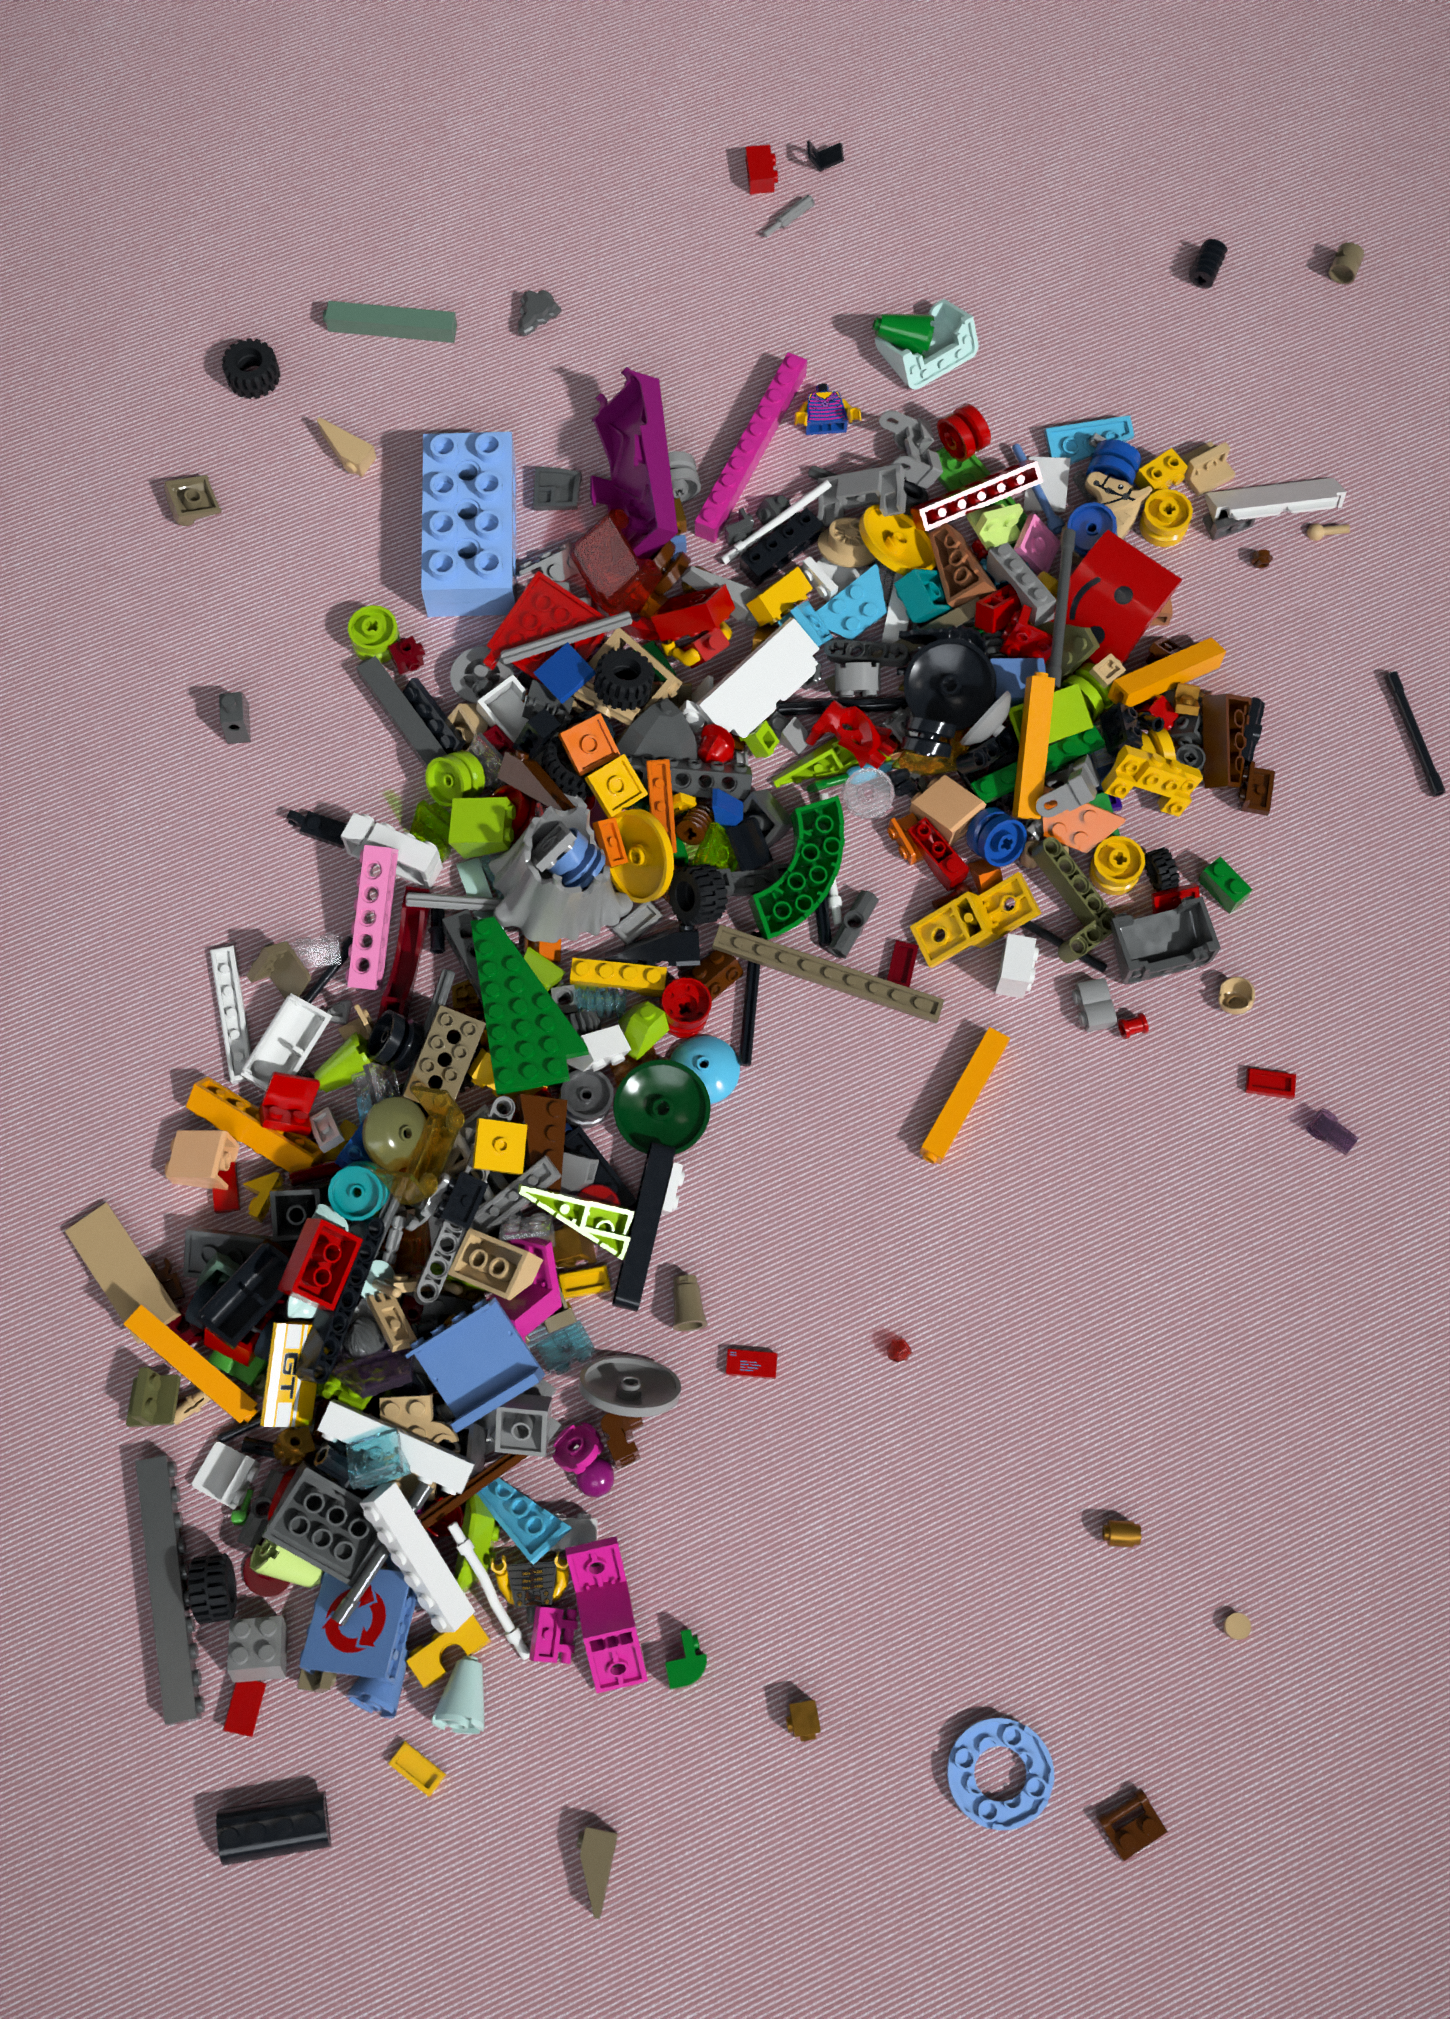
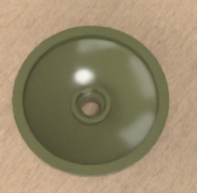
M403 1097L382 1099L369 1110L362 1128L364 1148L369 1158L382 1169L399 1171L403 1168L413 1167L421 1160L428 1146L429 1127L424 1113L409 1099Z

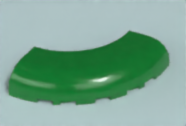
M839 796L796 808L790 815L794 832V845L789 865L783 876L776 883L762 892L752 895L748 901L763 939L770 940L795 928L817 909L829 893L841 866L845 844V823Z

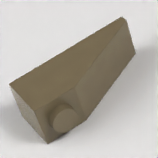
M586 1827L585 1832H579L576 1848L581 1849L580 1859L593 1916L596 1919H600L618 1833Z

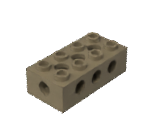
M439 1005L402 1096L450 1114L486 1023ZM450 1030H455L459 1033L460 1038L456 1044H451L447 1040V1034ZM443 1052L450 1056V1063L446 1067L440 1066L437 1061L438 1056ZM437 1075L441 1079V1086L433 1090L429 1087L428 1080L431 1076Z

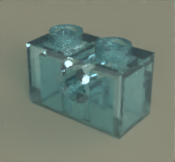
M580 1320L536 1344L537 1350L551 1375L565 1373L570 1369L569 1365L576 1361H579V1363L585 1362L595 1352L594 1345ZM567 1345L568 1348H571L569 1355L563 1352V1346Z

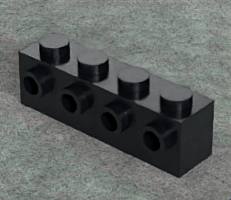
M808 508L802 512L795 513L790 521L779 525L774 533L768 537H763L754 548L746 550L741 555L740 570L758 587L815 544L820 534L824 532V524Z

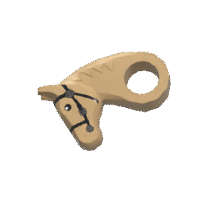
M1097 471L1090 473L1085 481V489L1096 498L1097 503L1104 504L1112 510L1116 517L1118 537L1124 539L1135 522L1140 505L1147 501L1153 489L1148 486L1137 490L1126 481L1112 478ZM1068 522L1063 526L1062 531L1067 529ZM1061 532V537H1060V548H1061L1062 532ZM1073 551L1072 564L1079 565L1084 558Z

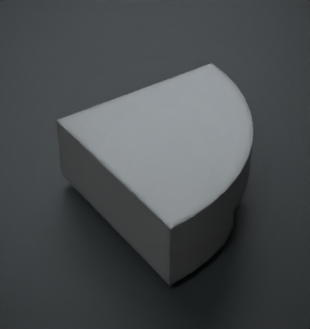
M343 1000L328 1009L326 1013L332 1015L329 1023L348 1024L352 1001Z

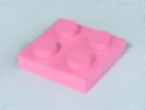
M1036 514L1028 515L1014 550L1039 575L1043 571L1049 572L1060 546V541Z

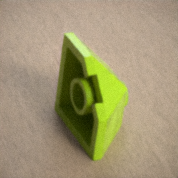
M648 1001L634 1005L618 1020V1024L631 1048L627 1055L637 1061L669 1031L665 1012Z

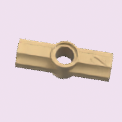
M589 681L574 693V697L593 706V709L610 718L613 717L627 726H630L642 713V710L637 707L635 710L627 708L626 711H621V708L613 709L611 705L606 706L603 704V700L598 699L597 693L594 692V684Z

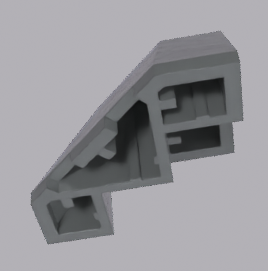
M667 697L651 705L630 725L616 745L620 754H630L632 757L642 758V756L649 755L656 759L673 757L679 761L699 760L696 739L683 712ZM634 769L637 775L641 773L640 770ZM679 773L676 778L683 779L687 774Z

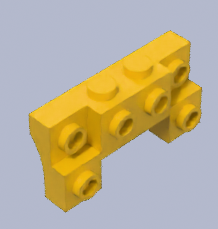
M1124 745L1118 753L1114 766L1101 782L1105 794L1121 799L1125 798L1133 786L1160 794L1162 796L1157 801L1160 811L1179 817L1192 802L1190 794L1202 781L1203 777L1200 769L1182 764L1174 759L1164 758L1157 753L1152 754Z

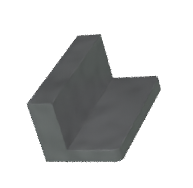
M1225 509L1220 511L1218 521L1213 523L1211 514L1204 516L1202 521L1214 541L1253 527L1256 518L1235 520L1228 517Z

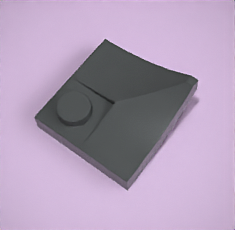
M535 467L534 510H578L582 479L581 472L553 467Z

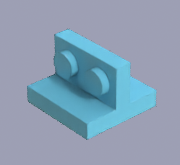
M809 601L796 606L777 622L781 626L790 617L794 618L818 647L834 638Z

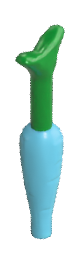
M897 759L884 762L878 770L870 764H866L863 768H860L859 765L848 769L846 774L816 780L806 787V791L817 792L847 782L852 785L861 784L891 770L900 768V761Z

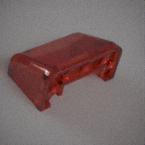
M623 509L610 510L575 541L569 550L571 559L597 604L604 612L609 614H620L626 611L640 613L663 576L654 561L637 558L621 529L626 528L629 524L628 516Z

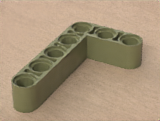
M1048 837L1033 848L1032 857L1084 926L1058 948L1060 959L1065 963H1072L1112 934L1110 922L1115 915L1062 844L1056 838Z

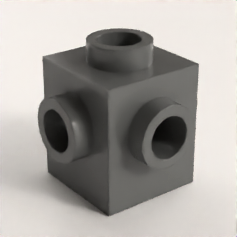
M1199 712L1198 716L1179 715L1174 721L1170 735L1181 746L1185 744H1203V716Z

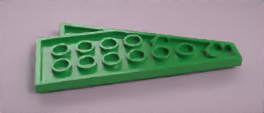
M495 917L471 921L497 1095L570 1081L567 1059L589 1055L588 1047Z

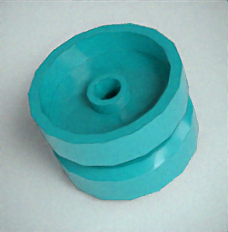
M355 1161L339 1170L331 1179L328 1188L330 1204L333 1210L343 1218L351 1221L365 1220L378 1212L387 1202L390 1194V1181L385 1171L377 1164L369 1161ZM358 1188L361 1189V1194L357 1191Z

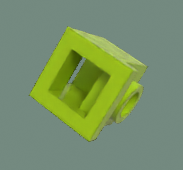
M766 720L746 738L739 737L741 741L746 742L755 758L769 757L780 742Z

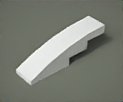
M896 573L894 583L904 577V575ZM894 584L882 642L894 643L901 639L898 638L899 631H907L909 624L906 608L903 601L898 598L896 594L897 589Z

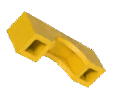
M572 958L570 984H574L575 989L595 991L599 988L613 987L631 990L639 993L641 996L662 998L667 986L668 972L667 967Z

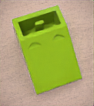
M1079 683L1054 692L1049 743L1094 727ZM1024 703L1010 708L1009 717L1019 743Z

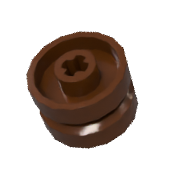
M671 540L645 561L635 574L643 583L652 580L650 589L658 596L666 593L676 583L691 562V558L683 551L674 554L676 545Z

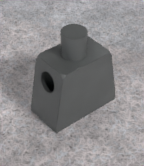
M242 692L220 694V723L227 743L251 742L249 703ZM233 724L238 725L239 728L235 729Z

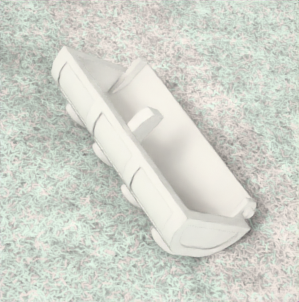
M291 993L286 997L246 1061L240 1075L264 1091L267 1089L273 1072L297 1075L330 1022L332 1015Z

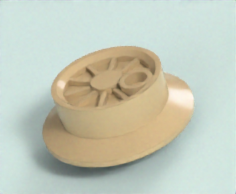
M850 517L839 518L833 521L830 527L824 530L818 538L817 546L819 552L824 558L836 565L847 568H859L871 564L876 559L861 538L859 519Z

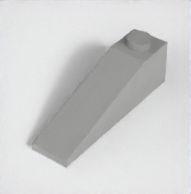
M693 566L689 567L681 575V579L697 591L726 584L736 608L730 615L746 623L748 626H759L746 604L760 594L761 591Z

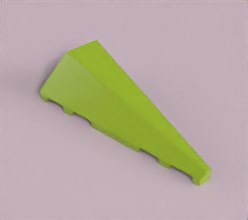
M834 737L773 777L772 780L778 788L780 785L788 783H801L802 780L819 779L846 773L848 769L858 766L859 763L853 753L838 745L839 740L837 737ZM878 750L881 754H883L886 757V760L884 762L892 761L890 756L887 757L884 753Z
M523 1184L518 1185L519 1194L619 1259H625L631 1238L628 1236L634 1215L633 1210L627 1207Z

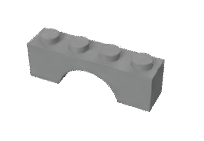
M1007 542L988 550L986 570L997 583L1008 581L1013 586L1019 597L1021 608L1024 604L1032 608L1028 619L1030 623L1036 627L1054 619L1055 597Z

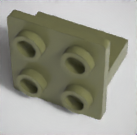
M149 1367L139 1368L138 1377L133 1379L126 1425L128 1427L172 1425L175 1418L181 1377L177 1374L159 1375Z

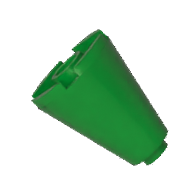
M880 314L879 317H875L872 330L875 331L877 337L902 350L908 349L912 354L919 353L924 358L923 350L928 351L934 332V326H930L931 320H935L934 316L930 314Z

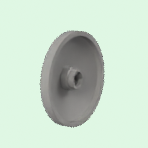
M614 1355L595 1359L583 1367L579 1378V1391L590 1404L606 1412L627 1417H649L663 1414L677 1405L680 1399L681 1383L672 1370L658 1362L636 1356Z

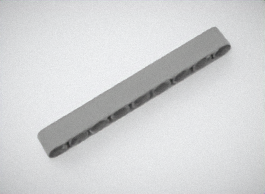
M506 1096L497 1098L490 1106L485 1119L510 1122L515 1111L513 1100ZM498 1104L506 1106L507 1114H500L496 1106ZM473 1147L463 1172L469 1174L471 1171L477 1172L480 1180L486 1182L490 1171L472 1169ZM442 1222L414 1289V1299L420 1305H429L438 1298L466 1230L462 1228L456 1229L451 1227L450 1223ZM441 1240H448L451 1243L452 1249L450 1252H444L440 1248ZM432 1263H438L442 1267L441 1275H434L431 1272L430 1265ZM421 1287L431 1288L433 1293L431 1299L422 1297L420 1293Z

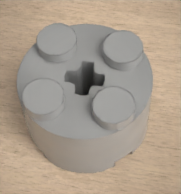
M872 662L846 663L844 668H840V664H835V692L839 693L840 698L853 697L854 693H862V697H875L877 692L881 691L880 663H876L875 667H872Z

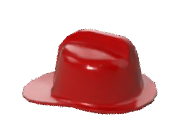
M716 724L706 725L702 730L701 743L698 749L700 760L703 763L720 761L726 764L731 762L735 748V741L732 735L722 726Z

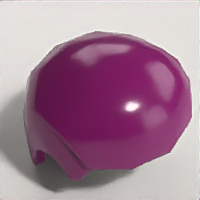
M596 1457L583 1473L576 1474L579 1490L589 1497L598 1498L607 1494L614 1483V1472L611 1464L602 1457Z

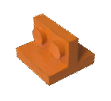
M601 713L582 722L574 723L568 726V729L558 734L578 776H582L621 755Z

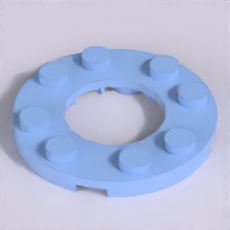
M991 1718L970 1726L956 1740L948 1758L947 1780L955 1803L970 1820L989 1829L1012 1830L1032 1822L1044 1810L1054 1786V1767L1045 1743L1031 1728L1014 1720ZM996 1746L1007 1747L1016 1752L1024 1762L1026 1770L1025 1785L1021 1792L1013 1799L1003 1802L991 1800L983 1795L976 1785L974 1777L975 1764L979 1756L988 1748Z

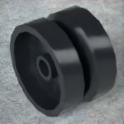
M912 716L906 717L904 728L907 731L918 733L917 737L903 736L901 749L934 758L935 756L950 758L952 746L949 743L939 741V737L946 739L954 738L956 725Z
M387 1010L379 1017L369 1036L367 1044L368 1058L378 1063L384 1064L386 1062L388 1067L397 1071L406 1070L413 1063L421 1048L424 1037L422 1023L411 1018L405 1019L402 1014L393 1010Z

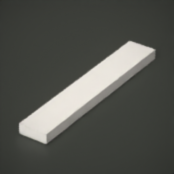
M232 945L212 949L210 954L230 1082L236 1084L247 1081L240 1074L252 1052L235 947Z

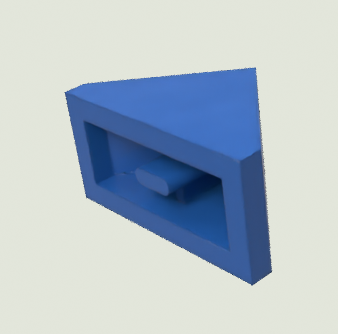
M713 788L712 807L718 837H723L726 834V828L736 826L743 820V802L718 788Z

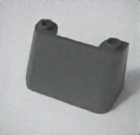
M1194 896L1186 897L1181 900V904L1176 909L1134 919L1132 915L1120 913L1115 915L1110 922L1120 975L1125 985L1207 965L1214 960L1221 949L1203 896L1194 898Z

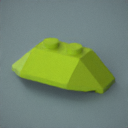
M476 1493L466 1502L462 1532L466 1538H470L474 1545V1552L489 1574L491 1558L493 1557L494 1563L496 1561V1552L492 1551L494 1541L498 1542L500 1526H497V1521ZM458 1551L454 1578L462 1591L466 1592L479 1582V1579L465 1556H461Z

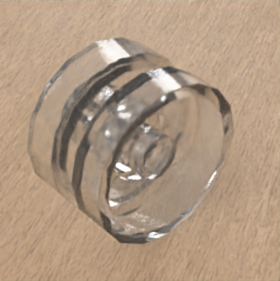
M862 768L853 772L845 780L842 787V801L845 808L853 816L861 819H872L884 814L891 807L894 799V786L891 779L883 771L876 768ZM866 789L872 790L870 798H867L864 795V791Z

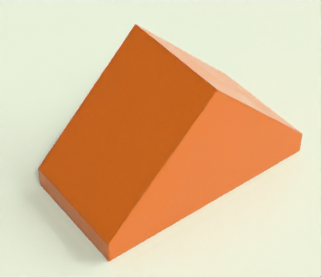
M984 859L968 864L979 895L1003 881L999 866L995 867Z

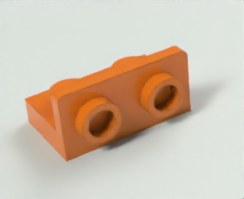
M914 813L898 820L895 817L891 818L887 828L890 838L893 841L896 840L899 846L898 851L904 860L907 859L910 865L924 859L907 832L910 827L918 823Z

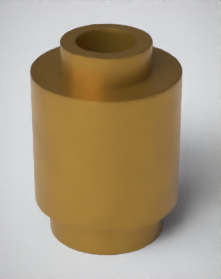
M1108 1520L1107 1525H1103L1102 1528L1103 1541H1107L1108 1546L1133 1548L1134 1545H1140L1141 1526L1140 1524H1134V1521Z

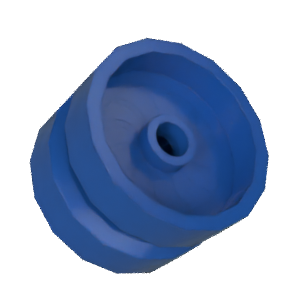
M1114 439L1102 440L1095 448L1086 476L1097 471L1133 485L1142 461L1141 455L1136 448L1126 442Z
M1096 502L1085 503L1077 507L1069 517L1067 529H1073L1076 532L1074 552L1082 558L1088 554L1107 530L1118 536L1116 517L1112 510L1104 504Z
M989 807L980 811L972 819L967 829L966 840L972 852L995 867H1004L1014 862L1025 848L1027 833L1020 821L997 807Z

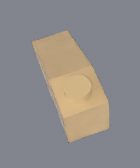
M319 417L317 423L320 433L344 469L350 474H357L363 477L376 459L374 446Z

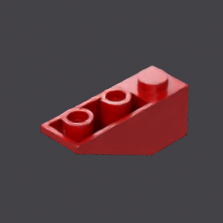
M926 817L907 830L930 870L948 892L966 880L969 867Z

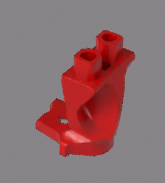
M836 700L824 711L812 727V731L805 741L813 746L825 733L832 732L839 740L838 745L854 754L860 768L869 763L876 770L886 760V757L878 750L889 757L898 746L889 738L893 732L891 729L873 725L868 716L858 707L847 708ZM842 725H849L852 727V730H846Z

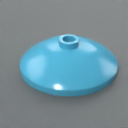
M706 1035L689 1038L682 1042L671 1055V1061H676L689 1067L700 1077L708 1091L710 1105L727 1098L738 1083L740 1076L738 1057L731 1046L719 1038ZM706 1062L708 1067L702 1068L700 1063Z

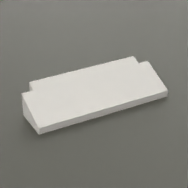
M1335 478L1210 492L1206 493L1205 499L1214 523L1219 520L1220 511L1225 509L1229 518L1243 520L1276 516L1285 511L1301 513L1333 509L1336 505L1337 508H1342L1346 490Z
M790 617L695 705L707 724L722 726L728 732L731 731L733 735L746 738L775 711L776 703L779 700H787L815 674V666L818 663L812 656L819 650V647L799 623Z

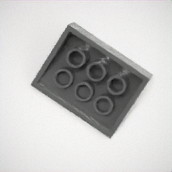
M302 1461L288 1483L262 1534V1537L353 1587L381 1542L377 1537V1531L372 1523L365 1518L364 1510L359 1504L366 1497L357 1491L351 1492L345 1489L333 1477L305 1461Z

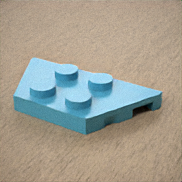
M877 564L873 565L816 611L828 630L848 640H854L887 614L879 574L880 570Z

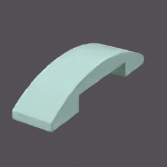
M478 857L456 864L467 896L493 898ZM473 911L474 916L478 920L493 917L494 913Z

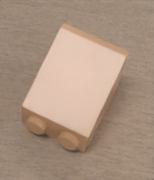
M944 775L939 780L938 778L933 779L928 784V789L925 792H918L910 800L909 812L914 813L918 821L926 817L947 843L952 846L967 833L972 819L985 809L986 803Z
M177 1130L176 1137L171 1141L170 1149L172 1153L170 1161H167L165 1165L166 1178L173 1184L228 1190L229 1185L218 1176L219 1170L228 1171L231 1162H236L240 1145L227 1131Z

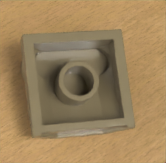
M208 475L165 481L166 500L174 520L179 525L190 526L196 519L221 513V507H219Z

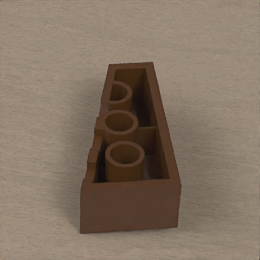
M1226 693L1202 697L1203 751L1206 758L1203 775L1205 789L1223 790L1241 787L1244 758L1241 756V752L1247 743V738L1244 737V727L1249 725L1250 716L1246 715L1247 706H1251V697Z
M527 1094L517 1095L513 1099L517 1117L516 1123L527 1125L524 1172L544 1156H548L562 1176L567 1100ZM562 1177L545 1190L560 1193Z

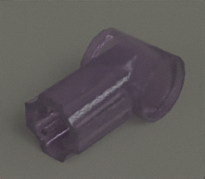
M1323 1108L1317 1112L1306 1127L1307 1132L1311 1136L1321 1141L1325 1140L1344 1155L1348 1154L1359 1139V1137L1338 1123V1118L1332 1112Z

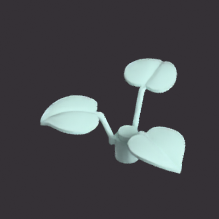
M324 1204L317 1205L312 1218L323 1219L347 1232L349 1231L345 1218L335 1212L332 1207ZM381 1260L373 1261L361 1292L363 1298L366 1299L368 1295H373L376 1300V1293L381 1291L372 1287V1282L375 1279L384 1281V1279L393 1278L395 1273L388 1263ZM289 1295L287 1302L288 1318L316 1317L317 1308Z

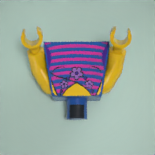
M822 383L816 386V393H810L808 401L803 402L799 410L795 412L794 425L798 423L804 424L806 426V435L847 433L848 419L849 423H852V420L855 419L862 421L861 409L857 407L852 408L845 399L841 398L838 391L829 392L828 385Z

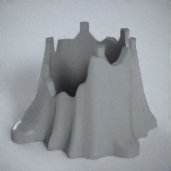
M579 802L576 808L566 811L557 810L549 806L540 818L534 817L530 825L508 851L489 862V869L495 876L493 886L504 895V899L497 905L493 913V917H495L500 926H518L523 931L524 936L530 941L556 943L561 938L576 941L582 932H588L597 936L600 934L603 926H615L619 923L620 918L629 915L633 907V901L625 893L614 892L611 884L610 866L604 864L602 870L594 877L593 881L581 889V886L566 887L561 882L563 877L556 874L552 875L547 869L541 872L531 861V850L561 821L568 829L577 828L588 839V844H594L597 850H600L605 855L603 849H600L595 842L594 831L589 825L590 810L587 809L585 802Z

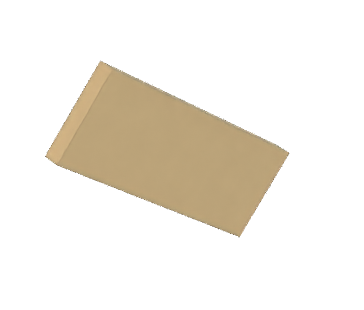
M107 1202L65 1230L67 1236L124 1323L140 1305L144 1306L165 1325L181 1315ZM130 1331L131 1335L138 1344L143 1342Z

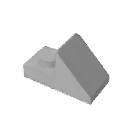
M776 711L769 719L768 724L779 739V743L797 756H800L809 745L805 742L809 733L798 718L794 716L790 721Z

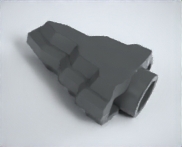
M530 290L524 292L520 299L522 304L520 313L522 316L518 321V334L525 337L534 332L538 325L546 324L551 318L555 319L560 314L562 309L554 302V298L549 292L545 290H540L538 293Z

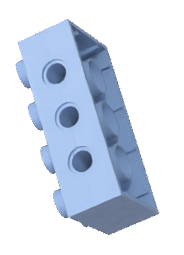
M512 432L423 434L421 591L427 616L508 615L517 602L516 457Z

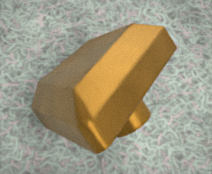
M469 980L452 986V1000L455 1008L465 1007V1005L470 1003L479 1004V998Z

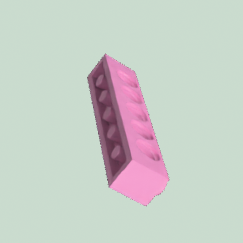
M364 845V850L360 853L362 868L361 873L357 877L359 893L354 901L356 918L351 926L353 943L349 946L348 956L351 960L350 968H347L345 976L348 982L347 987L382 991L398 849ZM378 864L381 870L380 874L375 877L372 870ZM373 888H376L378 892L375 900L370 898V891ZM372 911L375 919L373 923L369 924L367 915ZM367 935H370L372 944L367 948L364 944V939ZM365 958L369 962V968L366 971L361 967V963Z

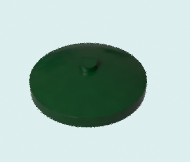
M653 1060L631 1070L621 1081L613 1104L614 1120L621 1136L630 1146L644 1154H647L651 1141L675 1146V1155L686 1151L705 1132L711 1110L709 1094L700 1077L689 1067L671 1060Z

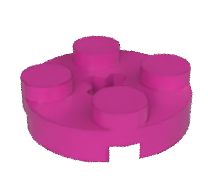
M584 1422L577 1427L574 1425L568 1426L556 1438L553 1445L556 1448L555 1455L553 1453L552 1455L554 1461L564 1471L574 1472V1474L583 1473L586 1467L603 1451L604 1444L601 1442V1436L589 1423ZM576 1445L579 1446L577 1450L574 1449Z

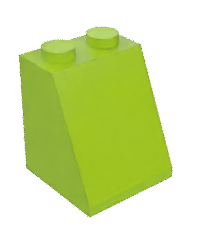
M507 797L453 798L448 843L463 858H473L509 850L510 844L514 840L512 821L516 817L515 806Z

